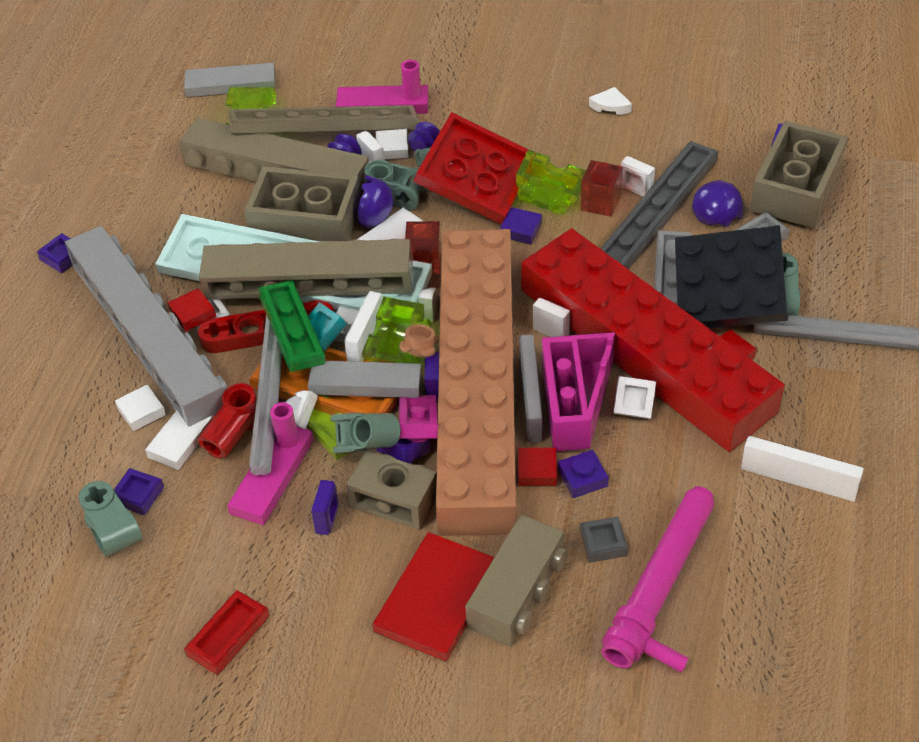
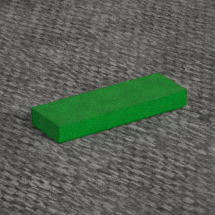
M293 280L259 287V298L289 371L294 372L324 365L325 354Z

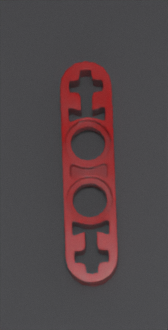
M319 300L303 302L308 316L319 302L334 312L332 305L328 302ZM258 310L205 321L198 329L202 348L209 353H221L263 345L266 312L265 310ZM247 326L258 327V330L251 334L241 332ZM218 334V337L212 338V335Z

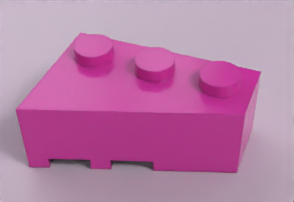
M615 332L542 338V373L552 448H556V451L591 448L613 365Z

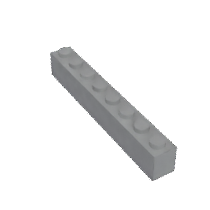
M99 226L65 241L72 266L187 426L190 427L212 415L215 416L223 406L222 396L227 389L225 381L220 375L215 377L212 374L211 364L205 354H197L195 343L188 332L182 334L180 324L174 313L170 312L167 314L161 296L158 292L152 294L146 276L142 272L137 274L136 266L128 253L122 254L123 251L116 236H109L104 228Z

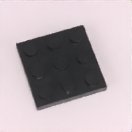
M780 225L675 237L677 305L709 329L788 321Z

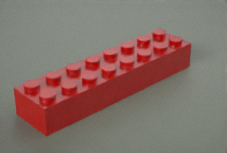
M570 228L522 261V292L535 302L542 298L570 311V329L578 335L615 332L613 363L635 379L655 381L654 394L729 453L779 413L785 388L783 382L573 228Z

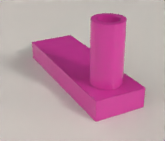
M406 60L401 63L402 85L338 87L336 107L412 105L417 114H428V85H421L419 63L416 60Z
M285 402L275 404L270 410L275 433L271 471L266 476L261 474L256 476L251 473V468L249 469L227 505L230 515L264 525L314 441L312 431L296 426L293 408Z

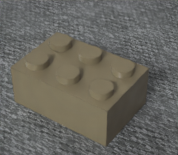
M784 121L754 180L750 211L760 214L767 212L772 217L815 228L843 167L848 136Z
M263 166L244 210L247 227L319 242L349 241L358 217V208L361 200L358 176Z

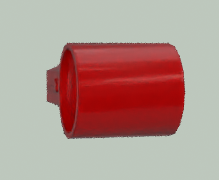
M237 383L229 386L224 391L222 396L223 406L199 436L198 443L200 447L205 449L209 455L220 460L222 457H227L245 431L253 429L257 397L253 387L248 384Z

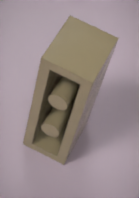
M522 514L519 516L465 606L468 629L509 647L513 645L518 634L524 635L527 632L533 617L532 609L536 602L542 603L545 600L551 584L549 579L554 571L560 572L566 562L568 550L564 549V531Z

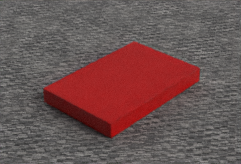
M427 532L372 624L373 632L447 662L467 626L465 606L495 557Z

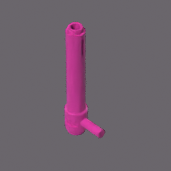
M695 486L686 492L626 605L619 607L612 621L613 626L609 627L602 639L603 648L601 653L614 666L629 668L632 663L639 661L644 652L680 673L683 671L689 658L651 638L656 628L655 619L715 506L713 494L708 489Z

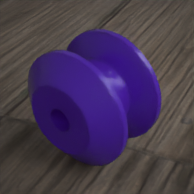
M419 122L415 126L414 131L408 136L409 145L414 152L416 149L430 148L440 130L430 122Z
M344 133L338 134L334 142L327 145L328 148L359 155L362 154L357 139Z

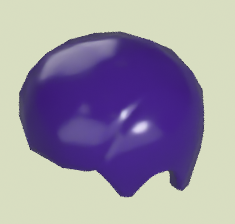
M365 175L367 183L362 184L364 193L359 203V220H357V223L362 227L370 229L388 218L394 201L391 188L383 180Z
M716 180L704 184L696 191L692 210L701 223L707 225L719 224L729 227L736 217L738 219L743 218V198L734 184Z

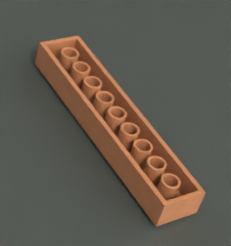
M510 229L442 231L436 487L438 536L508 535L516 523Z

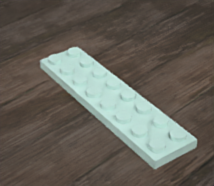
M181 214L155 266L158 273L200 281L199 274L204 245L319 241ZM413 261L412 294H382L383 321L407 326L412 325L419 308L418 297L420 291L427 289L433 274L432 264ZM367 295L307 296L300 298L302 303L314 300L328 302L332 305L333 310L336 311L339 307L359 311Z

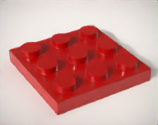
M451 112L419 167L413 182L502 225L537 153Z

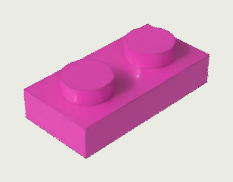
M419 395V398L399 397V438H407L412 442H424L429 440V438H438L436 395Z

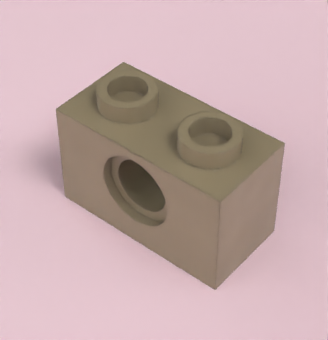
M366 450L346 484L350 508L420 530L436 501L437 472L423 465H413L397 460L388 454H378Z

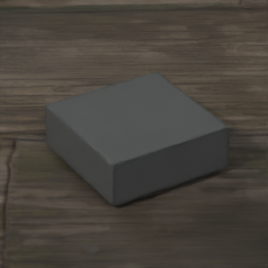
M619 517L580 523V534L588 563L627 556L628 547Z

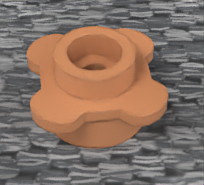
M414 324L409 326L404 332L405 340L400 342L399 348L401 351L410 353L413 356L429 357L434 355L435 349L433 347L439 343V337L431 327L423 324Z

